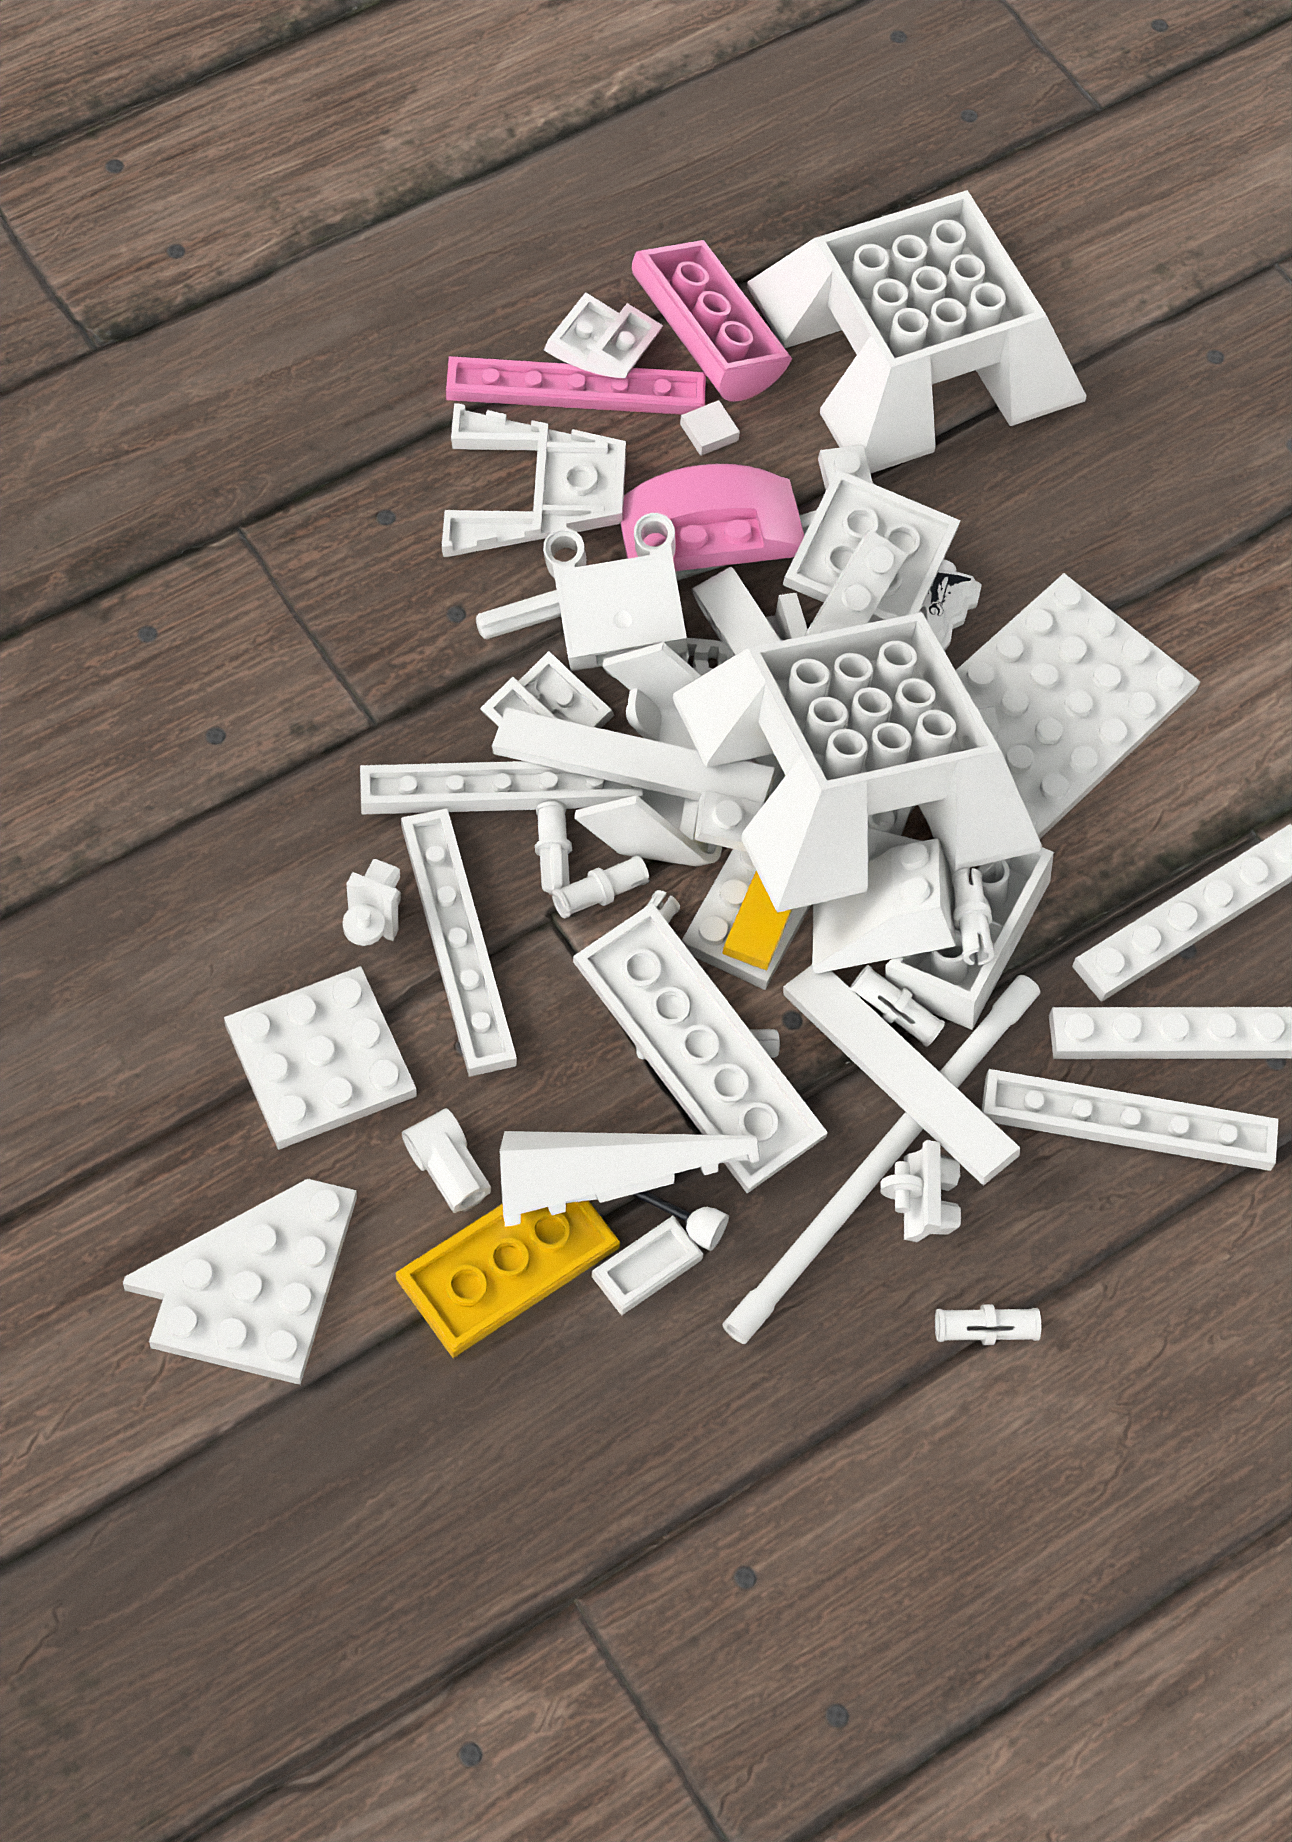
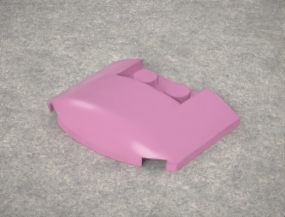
M706 464L685 467L653 477L624 495L623 519L620 525L627 559L638 557L634 541V527L637 521L646 514L660 513L667 516L675 528L676 550L673 556L675 571L795 557L804 538L790 479L759 468L736 464ZM652 533L644 538V542L649 546L657 547L662 545L667 538L659 533Z

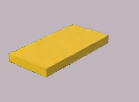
M589 1200L566 1203V1211L551 1215L548 1207L522 1213L520 1224L506 1227L503 1216V1204H501L397 1271L396 1280L451 1357L454 1358L618 1250L620 1241Z

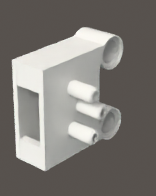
M649 513L637 521L634 527V541L638 557L586 566L587 559L584 542L576 531L570 528H559L553 530L546 537L543 551L548 571L555 578L571 671L603 666L604 659L662 642L669 646L676 654L688 652L687 636L673 562L676 550L675 528L667 516L660 513ZM652 533H659L667 538L662 545L657 547L649 546L644 542V538ZM563 548H570L576 552V556L567 562H561L554 558L555 553Z

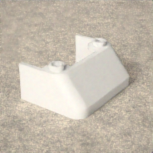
M664 642L604 659L603 667L630 690L626 717L629 724L643 738L697 750L673 701L675 692L701 677L697 671ZM643 788V800L635 795L579 809L575 812V819L621 855L633 857L638 855L645 859L697 867L715 863L722 851V846L695 840L699 805L697 800Z

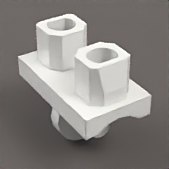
M373 859L365 876L352 872L347 882L348 911L345 913L342 922L344 934L349 941L365 946L379 941L382 936L388 940H394L399 930L398 905L401 901V892L395 886L400 879V869Z
M926 1140L923 1142L921 1150L909 1153L904 1156V1161L895 1163V1175L887 1176L881 1180V1194L895 1199V1211L904 1213V1240L919 1242L929 1234L948 1235L959 1228L961 1224V1208L958 1204L941 1201V1189L949 1191L957 1186L960 1178V1163L956 1159L940 1154V1142Z

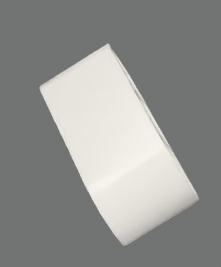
M732 567L692 588V593L701 611L720 641L728 645L731 654L734 656L748 647L781 641Z

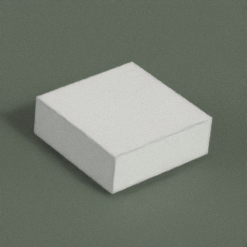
M719 400L681 415L680 425L700 456L739 440L740 431Z

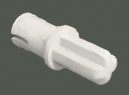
M557 801L543 802L536 808L539 841L535 844V853L540 856L542 889L548 892L549 895H553L552 891L557 888L561 889L570 885L568 854L572 851V843L567 840L566 806Z

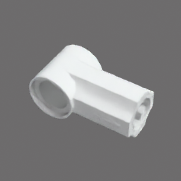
M447 1108L402 1131L403 1141L413 1161L420 1170L428 1171L453 1213L458 1211L465 1212L475 1207L491 1193L490 1184L467 1150V1141L459 1123Z

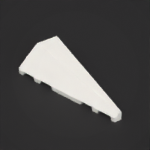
M504 1131L500 1147V1167L505 1227L520 1224L522 1213L548 1207L551 1215L566 1211V1203L595 1199L601 1203L674 1184L675 1173L700 1167L702 1173L708 1175L718 1172V1163L749 1160L751 1163L760 1161L757 1136Z

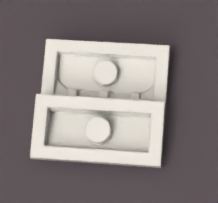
M585 292L548 339L544 351L585 371L608 377L626 378L659 334L663 325L628 303L618 313Z
M549 651L519 681L512 677L480 708L498 727L506 707L600 729L614 716L612 710Z

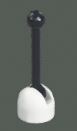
M648 1191L632 1194L685 1221L689 1237L697 1245L709 1251L716 1247L726 1229L729 1215L715 1208L702 1207L690 1213Z

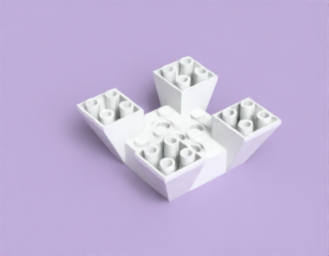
M968 190L816 237L748 281L747 288L774 335L784 348L841 330L844 332L857 356L821 406L820 414L839 447L863 445L870 474L935 451L932 384L976 370L1010 426L1086 400L1087 396L1048 317Z
M922 612L748 647L678 690L673 695L675 706L706 768L775 754L785 774L784 779L743 831L741 837L777 912L867 892L869 815L918 805L935 837L939 838L943 852L954 871L1035 853L1041 850L1042 844L1004 756Z

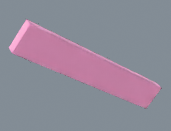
M449 356L446 400L683 415L705 406L706 374L693 371L632 368L626 378H614L595 374L564 363Z

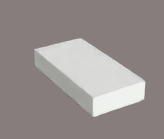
M671 1216L592 1270V1278L622 1316L700 1262L703 1258V1253L676 1218Z

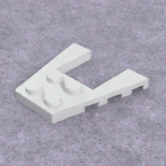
M454 404L451 434L453 449L537 451L533 512L445 510L442 536L443 557L544 539L553 530L559 528H570L576 532L621 524L624 503L626 441L572 429L571 434L550 430L547 423L532 420L531 425L507 420V415L487 410L486 415L466 411L463 404Z

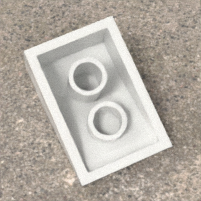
M939 838L892 847L868 863L867 892L813 904L812 968L815 974L955 946L952 873Z

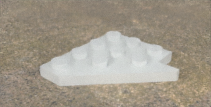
M306 1179L125 1276L123 1281L125 1291L163 1300L149 1340L151 1348L300 1385L357 1199L356 1190Z

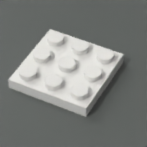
M836 469L785 575L783 585L821 602H825L863 536L871 529L906 552L908 556L868 622L872 623L919 613L957 532L960 520Z
M361 966L224 1017L227 1031L278 1150L417 1097L415 1084Z

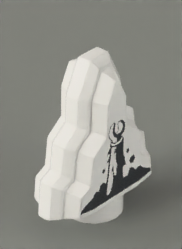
M943 560L919 612H922L944 651L950 645L952 629L964 624L967 610L977 607L982 586L979 582L975 581L973 576L956 572L955 565L948 560Z

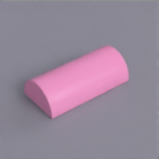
M704 240L636 251L632 262L633 275L725 400L734 402L749 399L766 390L780 378L792 360L791 356Z

